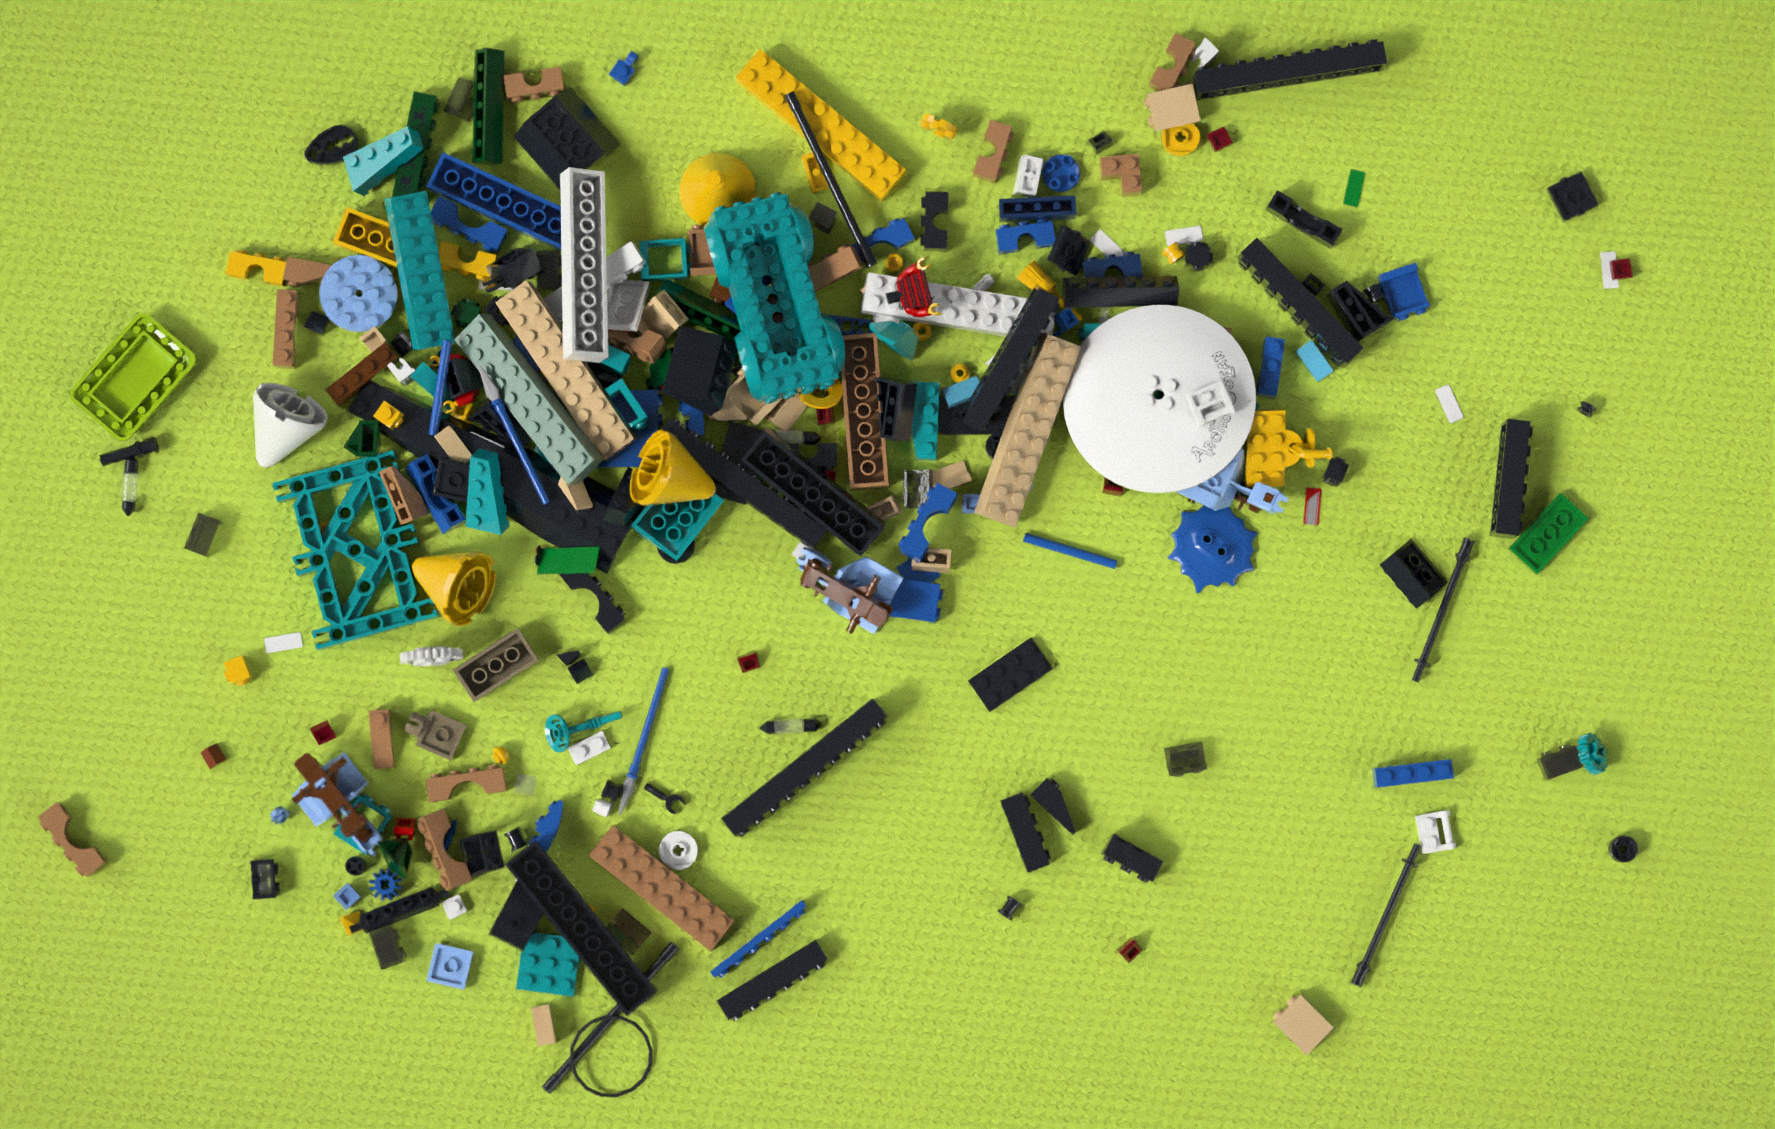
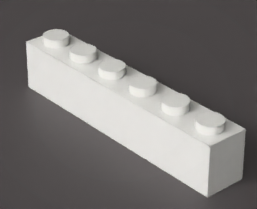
M629 242L606 257L607 292L612 289L611 286L616 282L618 284L622 283L628 278L627 275L632 272H639L644 268L643 264L647 263L635 243ZM562 287L544 298V301L559 323L563 321Z

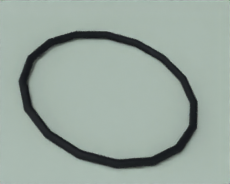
M604 1015L589 1021L577 1032L570 1048V1065L575 1079L587 1091L600 1097H619L634 1091L645 1081L652 1066V1047L647 1034L636 1022L623 1016ZM604 1019H621L634 1025L644 1036L649 1049L648 1066L642 1078L632 1088L617 1094L600 1093L589 1088L579 1078L573 1063L574 1047L580 1034L591 1024Z

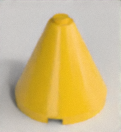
M724 153L707 154L696 159L686 169L680 183V199L684 210L693 221L703 226L708 222V218L715 211V208L720 206L730 208L733 207L734 203L744 201L745 204L750 203L756 197L755 181L748 167L736 157Z
M663 430L655 432L644 444L638 457L642 458L638 469L633 468L630 481L631 498L634 502L641 505L703 500L712 497L716 491L714 481L672 433Z
M480 551L419 557L411 565L412 574L440 613L449 623L456 626H465L473 622L470 618L475 613H482L491 598L496 581V572L492 571L491 564H495L493 559Z

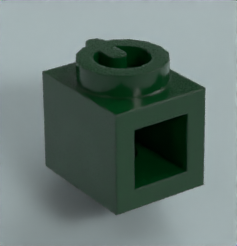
M463 298L461 301H458L457 305L454 304L451 315L453 320L457 322L456 325L466 328L482 313V309L479 307L480 304Z

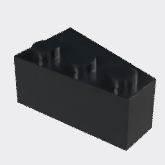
M1348 281L1332 289L1326 295L1350 334L1358 342L1393 320L1391 316H1387L1379 309L1380 307L1371 303L1365 298L1364 294Z
M875 377V383H878L879 395L876 396L877 401H880L881 413H878L880 437L893 441H910L917 383L893 377Z
M487 397L478 404L467 420L470 422L475 420L484 426L483 430L487 432L489 430L499 435L498 439L516 449L499 414L491 404L492 401ZM504 404L505 411L523 447H525L530 442L531 437Z
M630 467L624 473L607 507L604 521L621 528L634 518L637 512L647 506L634 502L631 498L630 481L633 469Z
M1114 833L1111 834L1101 852L1104 856L1103 860L1112 865L1114 862L1120 864L1121 870L1128 874L1131 871L1138 874L1137 878L1145 883L1148 880L1153 882L1164 862Z

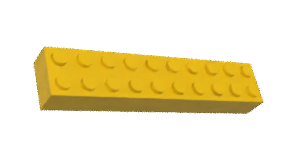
M761 49L757 51L735 77L739 85L806 139L784 97L786 94L795 91L824 155L880 202L888 196L906 174L904 167Z

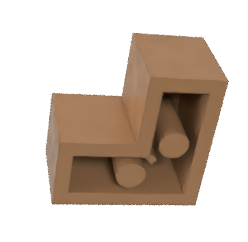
M1138 154L1100 157L1101 180L1120 178L1122 197L1141 195L1142 184Z

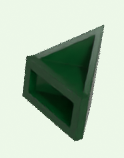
M359 420V424L343 448L357 457H377L381 448L379 421Z
M408 838L377 841L387 866L403 879H408L413 851Z

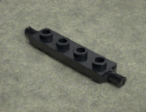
M430 887L359 915V923L349 926L351 934L363 930L366 934L435 908L439 906L440 899L450 896L446 889L436 892Z

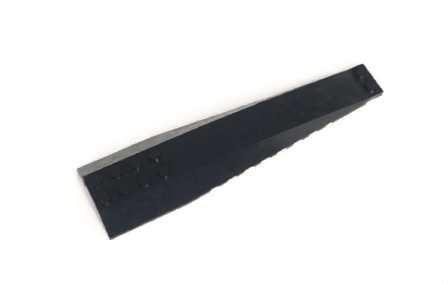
M371 380L360 388L348 412L362 420H377L373 416L381 404L386 401L403 413L404 416L402 417L403 422L401 425L393 430L379 421L381 434L418 458L428 454L436 469L438 468L440 457L450 459L434 435H429L433 407L386 386L382 387ZM442 411L439 432L450 425L472 455L479 448L497 452L501 472L500 482L504 489L503 499L507 507L506 516L558 548L600 547L596 568L606 574L608 573L631 525L640 515L643 508L622 528L604 521L607 507L615 491L587 476L582 481L593 507L576 510L559 487L558 483L561 476L553 465L538 453L524 447L550 500L549 503L543 505L516 449L498 439L499 436ZM482 437H485V438H487V439H489V440H491V441H493V442H496V443H498V444L504 446V448H503V447H500V446H498V445H496V444H494V443H492V442H490V441H488V440H486V439H484V438H482Z

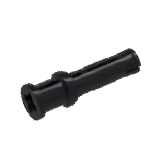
M152 436L149 440L135 441L134 445L100 454V461L104 467L126 460L129 457L137 456L142 458L144 455L152 452L159 453V446L155 436Z

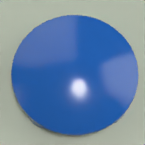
M1056 155L1044 163L1042 177L1050 189L1057 192H1065L1074 188L1078 183L1080 169L1070 155Z

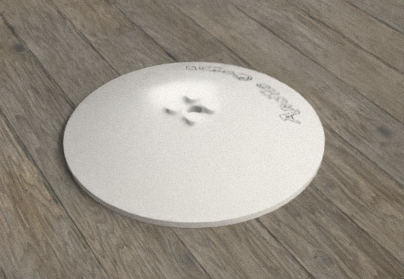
M1142 306L1122 312L1105 321L1081 344L1063 395L1064 415L1068 431L1078 451L1105 478L1118 485L1140 492H1178L1211 479L1221 472L1239 453L1249 435L1255 415V382L1250 364L1242 348L1233 336L1217 322L1199 312L1179 306ZM1222 380L1235 413L1231 415L1226 414L1206 422L1202 427H1198L1186 395ZM1157 390L1164 392V397L1160 400L1153 397L1154 392ZM1220 402L1200 412L1203 416L1225 406L1223 402Z

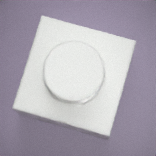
M460 894L441 902L449 920L468 912Z

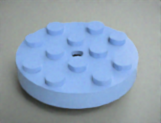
M365 255L348 256L335 262L324 274L320 284V302L326 316L338 327L352 332L369 331L374 326L377 328L391 316L397 302V285L390 270L377 259ZM356 291L360 292L359 297L356 296Z

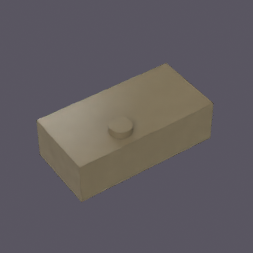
M517 627L455 667L453 671L473 702L537 662L539 658Z

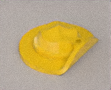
M837 379L835 384L831 385V388L820 390L819 387L813 390L812 393L802 395V392H800V401L813 408H830L836 405L842 398V383Z

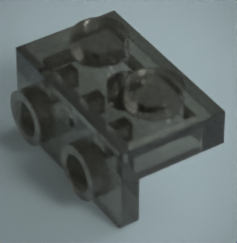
M907 469L903 471L902 483L904 485L902 502L904 508L919 509L922 502L926 503L929 498L926 495L931 486H933V470Z
M1202 741L1164 748L1169 776L1180 777L1186 773H1200L1203 770H1207Z

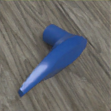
M456 819L453 820L451 827L444 835L443 846L445 852L452 842L456 830Z

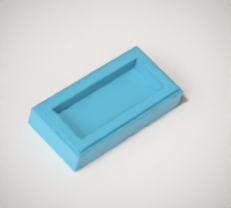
M1312 340L1295 351L1316 382H1319L1333 372Z
M977 376L941 389V393L949 408L970 399L979 383Z

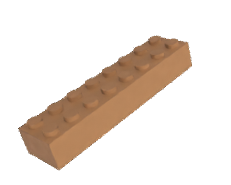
M876 333L843 335L845 363L841 370L850 490L888 488L885 438L880 437L878 413H881L880 401H877L876 396L879 395L878 383H875V377H880Z
M612 825L589 855L709 951L713 950L735 922L733 918L614 825Z

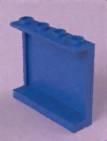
M630 390L649 419V422H647L648 426L639 432L638 430L633 431L638 440L610 460L602 461L595 469L640 466L642 458L638 457L641 449L647 440L655 432L659 431V425H663V415L659 414V406H662V395H659L658 390ZM622 394L612 400L628 424L638 418Z

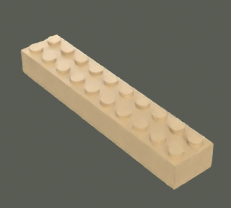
M524 281L495 302L581 430L602 455L603 461L610 460L638 440V437L587 362L563 359V327L531 281Z
M1041 332L1039 334L1041 338L1031 353L974 511L976 514L1015 528L1081 348L1078 345Z

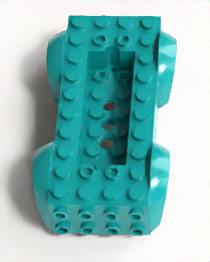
M781 192L769 195L770 198L766 199L762 197L754 198L751 200L752 202L746 204L744 201L737 202L730 208H726V206L717 207L704 226L705 236L719 284L729 288L741 331L735 336V341L751 397L759 400L760 403L765 402L766 404L774 403L780 397H783L784 400L793 398L800 392H802V395L809 394L819 387L820 390L831 388V385H834L835 381L839 378L838 374L845 363V346L840 328L832 317L820 312L807 266L812 258L814 248L811 224L805 211L801 207L790 203L787 193L781 195ZM763 276H770L773 280L772 285H763ZM774 295L777 298V303L774 305L769 304L767 296ZM773 313H781L783 316L782 322H774L772 319Z

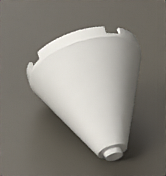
M262 383L256 388L253 394L256 460L259 465L265 468L274 466L324 428L328 416L318 402L309 396L305 400L296 395L298 390L278 383Z

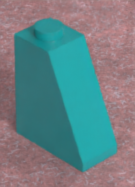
M422 362L413 372L411 378L434 397L438 374ZM447 382L445 386L443 404L446 401H455V399H451ZM444 405L446 409H451L450 405Z

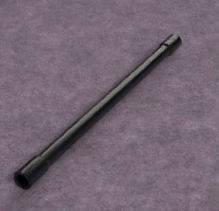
M795 91L786 94L784 97L797 119L860 250V255L866 267L870 268L876 265L877 261L863 237L802 110Z
M672 941L644 973L650 981L680 950ZM616 1004L607 1015L619 1016L623 1011ZM616 1019L602 1020L574 1051V1066ZM570 1057L542 1085V1088L549 1094L554 1091L572 1069Z

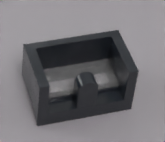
M274 859L250 861L252 899L276 898V894H280L279 882H275V874H279L278 863H274Z

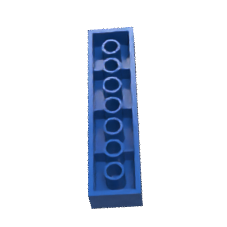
M442 152L426 186L429 191L562 251L561 206Z

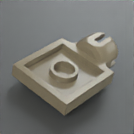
M431 710L428 716L413 712L409 719L419 724L414 726L407 723L405 731L417 738L416 746L451 761L467 725Z

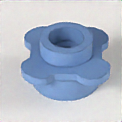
M283 806L277 807L270 815L272 817L271 821L276 825L284 823L288 819L290 811H287Z

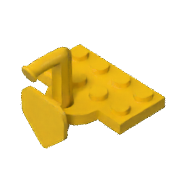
M1255 410L1252 427L1246 439L1245 486L1254 487L1256 482L1270 487L1284 486L1285 467L1294 465L1301 457L1305 459L1308 467H1314L1315 458L1331 459L1333 455L1331 448L1315 450V433L1312 428L1306 429L1303 440L1291 429H1285L1286 410Z

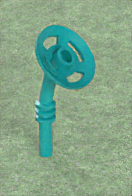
M621 711L602 717L596 716V719L593 717L592 720L588 719L587 722L570 727L567 726V723L560 715H550L545 724L547 742L555 752H564L568 748L570 734L587 729L593 730L594 727L596 729L598 726L602 727L603 724L621 719Z

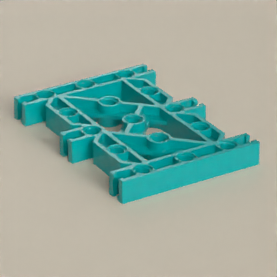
M393 450L380 453L377 457H365L272 483L274 490H279V487L289 486L291 490L290 494L276 496L277 502L283 503L297 499L293 507L303 545L312 551L292 557L296 565H299V561L309 559L311 565L304 570L295 568L296 575L301 577L317 572L313 582L324 620L332 624L331 626L312 631L313 638H317L319 634L329 633L330 637L329 642L315 644L316 650L320 651L439 618V613L436 609L433 610V614L422 615L421 607L432 604L434 607L435 604L431 599L415 602L419 594L412 574L409 557L400 551V549L420 543L418 536L414 537L413 540L403 542L401 534L410 530L411 532L416 531L415 525L410 524L395 528L399 520L383 480L380 477L379 471L389 468H383L381 461L389 457H393V460L397 459L396 453ZM377 462V470L370 471L369 464ZM393 462L395 468L400 471L397 462ZM340 472V480L332 481V474ZM303 482V490L296 492V483ZM352 484L322 534L312 494ZM369 493L382 538L376 550L346 534ZM383 498L387 499L388 505L385 508H380L379 501ZM344 509H350L351 511L348 518H342L341 513ZM307 519H313L314 521L310 529L305 528L304 525ZM392 535L398 537L395 545H390L388 542L389 537ZM355 545L361 548L358 555H352L351 553ZM336 550L366 567L343 608L330 563ZM321 555L324 561L321 565L317 566L314 560L317 556ZM390 567L400 607L360 617L371 597L375 594L387 569ZM402 572H406L408 575L405 582L398 580V576ZM365 582H369L371 586L368 592H362L361 586ZM331 592L333 600L326 603L324 596L326 593ZM411 609H416L418 612L415 619L408 617V612ZM375 619L380 620V627L378 629H372L371 622ZM338 629H341L343 631V637L339 640H336L334 637V632Z

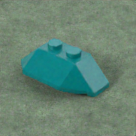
M894 321L870 323L869 327L876 333L877 338L897 354L913 361L918 336L913 333L914 329L902 321H899V323Z

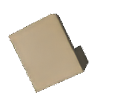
M375 326L360 337L371 352L384 342L389 344Z

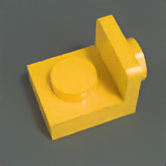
M384 401L373 417L393 430L401 425L404 414Z

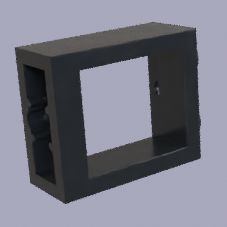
M496 830L460 840L464 862H466L471 877L505 868Z

